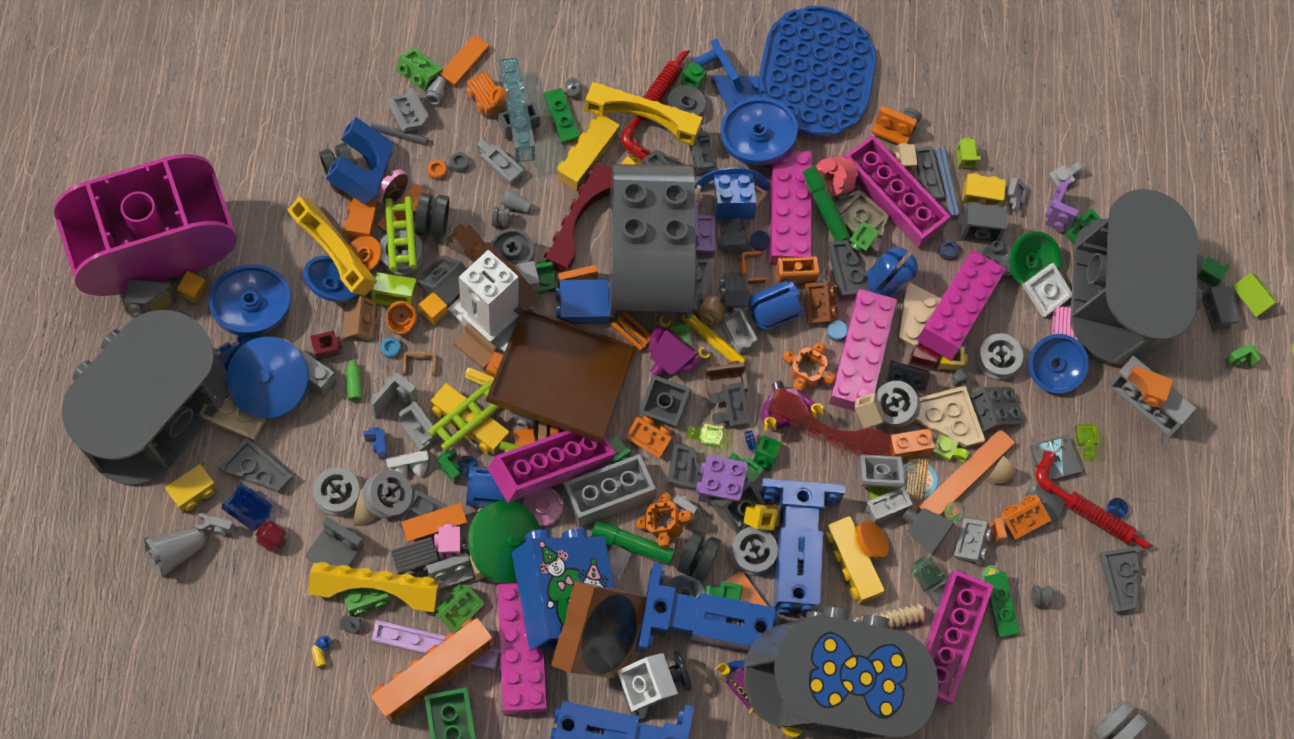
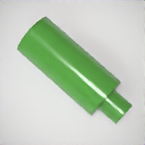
M351 360L349 361V367L346 368L348 401L356 402L363 399L361 368L357 366V361Z

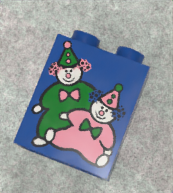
M583 528L568 530L562 533L560 538H551L550 530L532 531L525 535L526 542L511 552L529 651L556 649L565 623L567 608L575 581L595 584L603 588H615L605 537H588L586 529Z

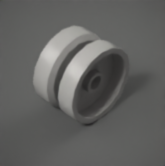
M1125 700L1101 720V723L1093 730V733L1099 739H1106L1112 733L1113 736L1110 739H1133L1147 725L1148 721L1141 714L1135 715L1128 721L1127 718L1133 713L1134 707Z

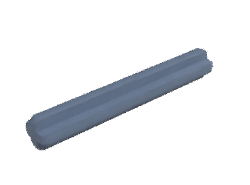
M945 147L937 148L935 154L948 212L951 218H957L961 213Z

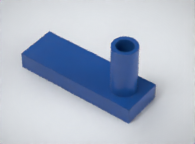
M717 38L710 41L713 49L693 59L695 64L704 67L719 59L736 91L741 90L743 85L719 41Z

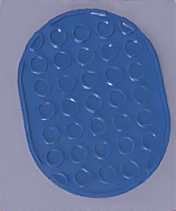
M806 6V8L793 9L785 13L773 24L765 42L758 76L760 97L774 99L786 105L793 112L797 120L799 134L811 137H828L847 131L862 118L870 100L876 66V53L868 33L861 25L854 22L852 17L829 7Z

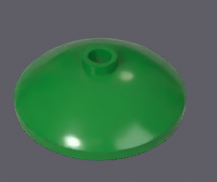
M1032 231L1023 234L1016 240L1010 252L1009 265L1011 273L1018 284L1022 286V284L1051 263H1054L1060 272L1062 263L1061 251L1057 242L1050 235L1040 231Z

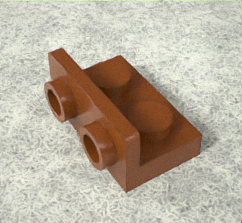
M827 281L805 284L808 323L837 320L839 310L835 303L837 288L834 286V283Z

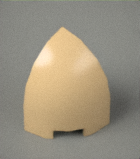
M1003 456L986 482L996 485V483H1007L1016 474L1014 465Z
M363 489L360 491L356 505L354 526L369 524L377 517L366 508L363 501Z

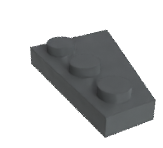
M847 240L828 242L827 249L840 298L855 297L859 289L871 292L868 289L870 286L866 277L867 271L862 269L858 262L859 258Z
M247 437L218 467L220 471L280 493L293 479L289 472Z

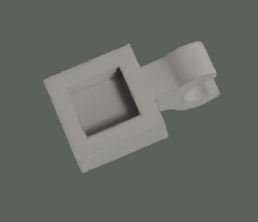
M1080 161L1073 164L1069 169L1063 165L1049 173L1047 177L1056 189L1060 182H1065L1066 178H1070L1069 186L1074 183V176L1081 173V169L1084 167Z
M1012 178L1007 195L1010 199L1004 204L1008 214H1010L1011 208L1018 213L1020 204H1024L1028 187L1019 178Z
M203 513L198 515L200 519L205 520V523L202 525L195 524L197 530L205 531L208 528H212L213 532L218 535L233 534L235 526L232 521L214 516L209 517Z

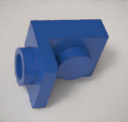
M373 427L369 428L368 431H363L365 441H373L374 453L378 454L379 459H386L387 447L384 429Z

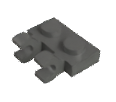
M742 382L722 386L723 392L708 394L710 402L718 403L724 401L726 412L712 414L713 422L728 421L729 426L750 422Z

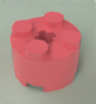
M842 156L830 157L821 160L816 165L819 173L823 174L827 183L826 186L832 197L847 194L856 187L855 182L858 171L851 159H846Z

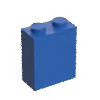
M560 280V287H556V299H560V306H557V318L572 324L609 323L608 280Z

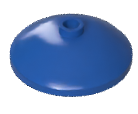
M318 256L306 264L303 271L304 281L307 287L318 297L331 302H347L359 295L351 293L340 279L338 268L330 256Z
M1052 334L1039 340L1032 348L1028 359L1029 373L1033 381L1041 389L1057 394L1066 393L1077 388L1085 379L1089 366L1088 355L1083 345L1075 338L1065 334ZM1054 360L1059 362L1057 367H1054L1052 364Z

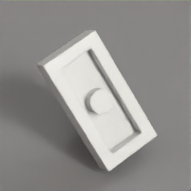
M427 450L386 458L389 470L398 471L405 477H407V464L410 465V468L416 475L422 477L428 466L427 460H429Z

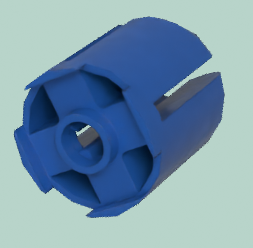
M897 247L888 249L868 270L866 275L870 286L868 289L880 295L891 298L897 297L918 273L917 261L913 254L897 269L898 262L905 256L908 250ZM885 279L888 280L886 284L883 283Z
M786 280L755 293L749 298L750 315L761 330H771L805 315L804 306L800 307V301L797 296L800 294L792 281Z
M470 466L468 490L466 493L467 506L483 508L490 503L506 500L488 471V467Z

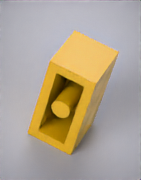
M977 173L968 174L964 181L962 203L979 202L982 205L1001 206L1004 201L1006 180L995 176L985 177Z
M201 464L165 487L167 493L182 513L185 510L190 511L193 509L197 502L203 498L207 499L212 496L217 489Z

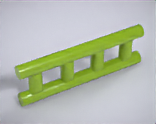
M405 197L404 204L394 205L392 199H385L389 269L395 271L397 270L398 263L408 262L409 267L415 269L417 268L412 197ZM405 211L406 220L394 221V212ZM407 228V237L395 238V229ZM408 245V255L396 256V246Z
M491 380L486 382L427 431L431 437L438 434L445 441L441 445L445 452L500 408L497 405L491 404L482 411L475 403L483 395L487 397L492 385ZM467 408L476 415L469 423H466L459 416ZM454 421L460 430L451 437L444 427Z

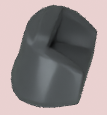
M574 77L568 79L565 82L568 96L570 98H579L582 94L579 81Z
M957 369L951 378L953 386H966L965 382L969 376L964 369Z
M344 615L339 620V628L352 633H358L362 625L361 621L355 616Z

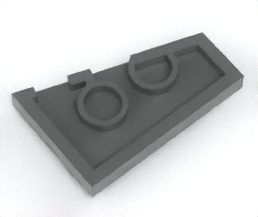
M1140 546L1099 553L1114 613L1135 610L1137 607V572L1139 571L1138 554L1140 553Z

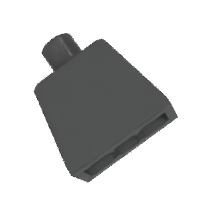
M908 508L902 516L904 520L912 524L907 532L931 555H933L954 525L953 521L926 508H923L919 514Z

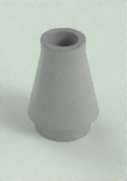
M437 76L425 92V99L429 104L439 105L443 101L446 84L445 78Z
M506 190L501 204L505 206L504 208L527 213L531 202L513 190Z

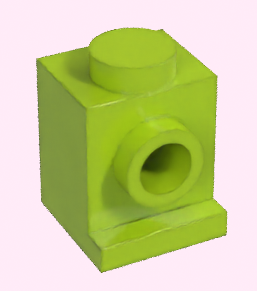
M970 137L960 139L956 147L958 168H977L981 156H979V147L976 146L975 139Z

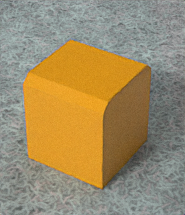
M187 271L177 287V292L180 297L198 304L208 286L204 278Z
M434 292L419 303L420 313L431 325H434L448 313L447 305Z

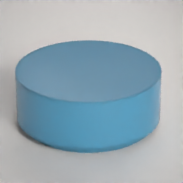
M839 320L832 321L827 328V335L833 341H841L847 334V326Z
M389 337L382 341L381 352L383 356L389 359L399 356L401 344L396 338Z

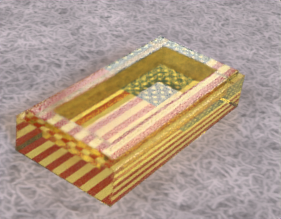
M908 457L904 488L909 498L924 500L929 460Z

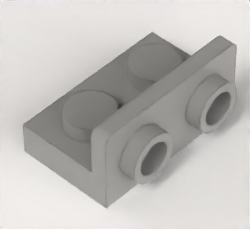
M964 518L954 553L956 559L973 561L978 566H983V562L988 558V544L993 539V530L989 523Z
M467 553L427 565L429 577L434 580H440L439 590L473 579Z

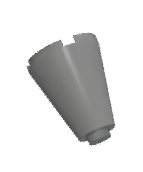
M196 528L148 536L143 539L145 552H148L150 556L149 562L155 573L160 577L166 575L204 547L203 543L206 542L203 532L201 530L198 531Z

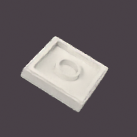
M1054 263L1049 264L1022 284L1042 317H1046L1057 306H1061L1072 297V291Z

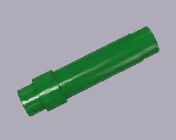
M816 165L802 171L808 191L812 193L834 240L841 241L847 238L849 233L826 186L827 183L823 174L819 173Z
M596 521L591 536H604L606 545H614L667 565L670 564L675 550L672 548L661 549L657 542L619 529L618 526L610 523L604 524Z

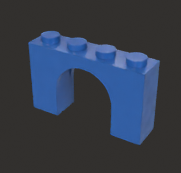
M355 117L345 127L341 140L357 150L365 158L369 170L361 169L343 156H340L330 166L326 180L365 205L370 200H374L379 194L378 187L384 180L383 173L389 166L387 161L393 154L391 150L394 142Z

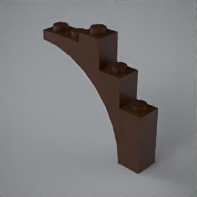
M460 224L453 230V233L449 236L451 240L447 242L451 249L462 253L473 263L489 250L518 276V308L521 311L529 310L541 299L510 261H505L490 242H484L470 224Z

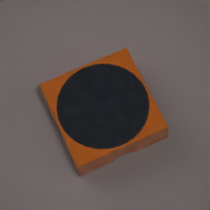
M575 581L567 608L565 623L559 636L551 665L570 673L620 679L617 671L629 664L647 597L627 590L611 587L603 588L595 584Z

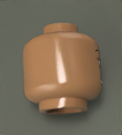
M708 296L699 307L698 315L706 325H717L722 321L723 315L727 311V306H724V300L720 299L719 296Z

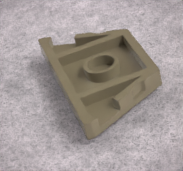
M861 190L852 192L850 195L837 197L833 201L846 225V229L852 235L862 221L879 231L868 247L876 255L889 215Z

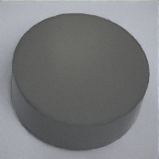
M461 152L453 154L450 158L451 169L457 173L465 172L469 168L468 156Z

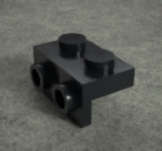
M891 360L886 380L902 381L913 388L925 391L930 379L929 370Z

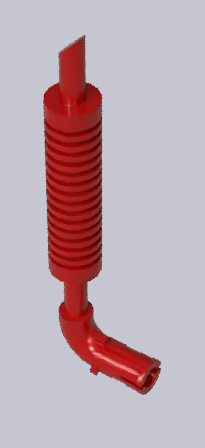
M682 51L675 61L669 60L643 98L660 103L683 71L680 65L690 51ZM636 115L629 126L623 129L621 142L627 153H632L643 160L651 151L639 145L632 137L635 134L634 130L641 120L647 121L649 118Z
M1045 451L1039 465L1036 464L1035 466L1037 467L1035 473L1036 481L1046 492L1050 491L1065 500L1064 506L1066 508H1072L1073 512L1079 513L1080 516L1082 515L1089 522L1093 521L1094 525L1100 526L1104 531L1107 530V533L1114 535L1119 540L1121 539L1125 544L1132 541L1143 549L1154 546L1136 535V528L1131 525L1129 526L1128 523L1125 524V521L1121 519L1118 520V517L1111 515L1107 510L1104 511L1100 506L1097 507V504L1090 502L1089 499L1086 501L1087 498H1083L1079 493L1073 491L1069 494L1054 485V482L1048 477L1051 473L1049 471L1057 459V455L1054 453L1050 457L1052 451Z

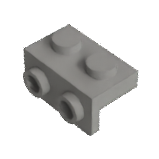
M413 87L409 88L406 94L391 96L387 100L403 132L423 129L429 116Z

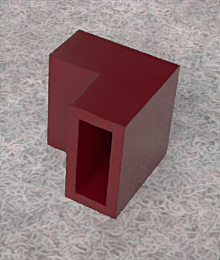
M915 345L908 365L933 371L939 353L927 346Z

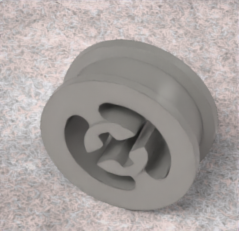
M406 229L395 230V238L407 237ZM386 234L380 241L382 249L380 260L383 267L389 273L397 276H406L417 271L424 259L420 238L415 234L417 268L411 269L409 262L398 263L397 270L391 271L389 269V257L387 256L388 242ZM408 245L396 246V256L408 255Z
M1002 333L993 334L986 338L980 346L976 356L977 365L980 371L988 378L1006 380L1012 377L1022 364V347L1010 335ZM997 346L993 352L988 351V348ZM1008 361L1011 362L1012 365L1010 367L1002 368Z
M891 381L882 385L876 392L883 412L884 402L886 401L890 411L898 415L897 417H890L884 412L883 422L886 425L902 428L913 423L918 417L921 407L920 399L914 389L907 383ZM897 392H904L909 395L910 407L908 410V405L904 398ZM896 401L899 402V407L897 408L895 407Z
M334 467L323 471L317 477L313 493L318 507L324 513L331 516H343L356 508L360 487L356 476L351 471L345 468ZM332 481L333 488L337 491L340 490L341 495L345 499L347 497L346 490L348 488H352V493L347 501L341 503V496L338 493H334L332 487L329 484L327 486L326 496L322 495L323 488L328 482Z
M385 470L372 475L363 487V501L366 508L373 515L380 518H389L403 513L409 507L412 500V488L408 479L402 473L395 470ZM394 488L396 489V491L390 492V493L386 496L387 498H384V499L379 500V497H382V496L386 495V494L389 492L388 490H391V489H394Z
M748 527L740 531L730 547V558L733 565L747 575H759L766 572L776 560L778 553L777 543L772 534L767 530ZM748 538L758 539L753 540L752 543L748 542L743 551L740 549V544L743 540ZM751 548H752L753 550H756V549H757L758 552L756 553V555H755L754 552H752V553L750 552V549H751ZM764 551L767 553V559L765 562L761 564L748 563L754 562L756 559L758 561L763 555Z

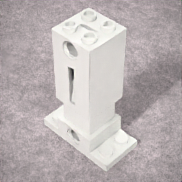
M487 250L459 276L460 298L448 308V312L463 326L467 323L497 348V353L504 355L519 317L514 311L519 306L518 276L492 252Z

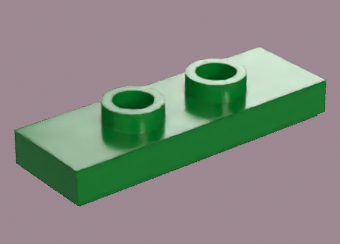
M558 88L544 92V98L561 144L578 140L580 136L563 89Z
M1006 572L984 576L986 583L994 585L989 601L997 636L1003 637L1020 633Z

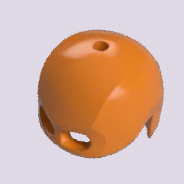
M396 301L391 304L386 314L387 328L397 335L407 334L417 319L415 307L406 301Z

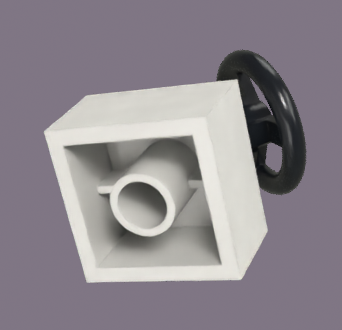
M679 651L673 652L675 665L670 667L667 665L664 654L661 653L643 658L617 671L631 712L652 706L678 694L674 684L681 681L686 691L692 690L691 680Z

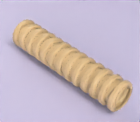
M921 604L911 605L910 608L907 606L904 609L898 608L897 611L895 609H892L891 612L887 610L885 613L880 612L877 615L889 618L888 628L893 629L894 626L898 628L900 625L905 626L906 624L911 625L912 622L916 624L918 621H925V612ZM861 616L860 619L857 617L854 619L863 620V616Z

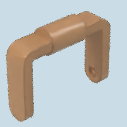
M414 351L403 354V375H406L407 358H433L432 375H435V353Z

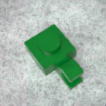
M733 452L728 458L745 462L747 464L745 477L751 479L753 483L764 470L749 457L743 461Z
M721 582L720 588L706 586L705 594L741 601L743 585Z

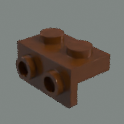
M733 361L728 363V365L712 364L706 367L704 376L707 393L723 392L722 386L739 382L743 383L744 391L748 392L745 362Z

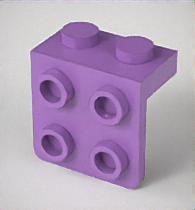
M1066 178L1065 182H1060L1045 217H1048L1045 225L1064 233L1069 230L1078 212V209L1061 203L1070 178Z
M695 202L696 253L715 254V215H698V202Z
M707 455L706 463L702 462L700 475H703L702 482L698 481L696 493L699 494V501L707 503L708 496L736 502L740 501L747 464L741 461Z

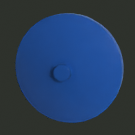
M762 97L746 99L731 107L723 117L720 128L721 141L725 150L738 161L751 165L771 164L784 158L795 146L798 137L797 120L793 112L779 101Z
M248 264L232 268L216 280L209 294V307L213 319L225 331L244 337L258 336L275 329L284 321L291 307V294L288 283L280 273L267 266Z
M260 337L245 343L233 355L227 370V388L234 403L245 413L262 419L279 418L293 411L304 399L309 386V368L304 356L293 344L277 337Z

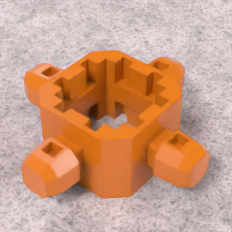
M818 342L812 349L809 347L803 348L798 356L790 350L785 351L782 359L789 365L790 363L793 364L790 370L791 377L795 380L792 388H796L798 392H802L805 386L809 388L817 386L820 379L823 380V383L832 385L836 376L829 370L825 371L828 361L826 356L823 355L825 351L824 344ZM809 358L811 362L819 363L820 369L815 377H808V374L803 371L802 373L799 372L798 366L803 359Z
M665 492L660 494L658 503H653L647 508L646 517L639 518L636 521V526L641 531L649 530L658 539L659 547L667 549L671 545V538L679 537L683 532V524L693 521V513L689 510L681 511L672 502L670 494ZM662 513L665 515L671 514L673 519L667 525V528L664 526L658 527L656 520H659Z

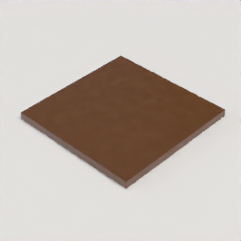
M533 309L521 311L485 402L602 443L636 346Z

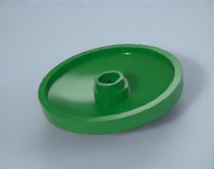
M506 500L490 503L478 511L469 528L468 546L472 561L482 575L498 584L517 583L511 552L526 542L525 535L527 533L541 530L536 517L522 504L515 501L508 503Z

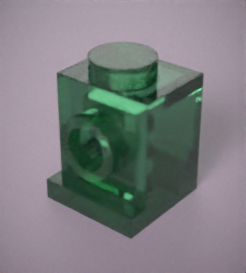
M925 557L918 559L914 562L915 567L911 570L924 592L945 578L944 573H941L931 557L925 559ZM925 568H928L930 573H926Z

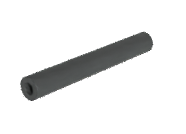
M375 122L371 124V127L376 131L427 145L428 137L403 132L400 129Z

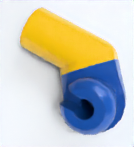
M326 635L319 637L311 649L316 668L327 665L324 653L331 644V639Z

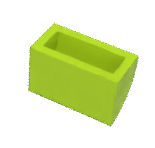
M376 273L375 279L377 283L372 288V301L391 306L396 301H406L411 305L413 304L416 287L415 278Z
M1250 272L1232 286L1256 317L1264 314L1279 303L1255 272Z

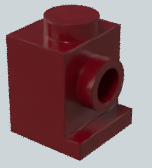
M334 330L310 336L317 361H320L322 358L340 355L339 349L342 348L340 336H335Z

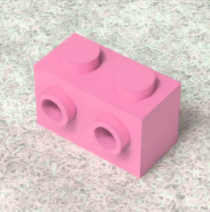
M445 524L443 527H438L439 534L434 535L435 551L439 552L440 561L461 555L460 527H456L454 524Z

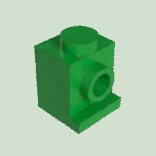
M691 62L682 74L681 84L693 86L700 90L707 81V71L699 64Z
M1207 257L1206 260L1203 259V266L1197 277L1212 287H1216L1230 265L1226 264L1223 266L1216 259Z

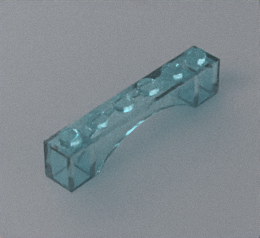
M518 57L500 59L499 75L502 87L507 90L506 105L516 163L536 160L535 143Z

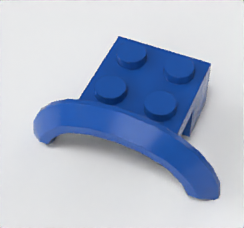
M732 167L718 169L705 174L696 182L695 189L699 185L701 186V191H703L704 187L714 180L716 220L755 219L757 202L754 181L759 184L761 189L769 190L767 179L761 173L747 168Z

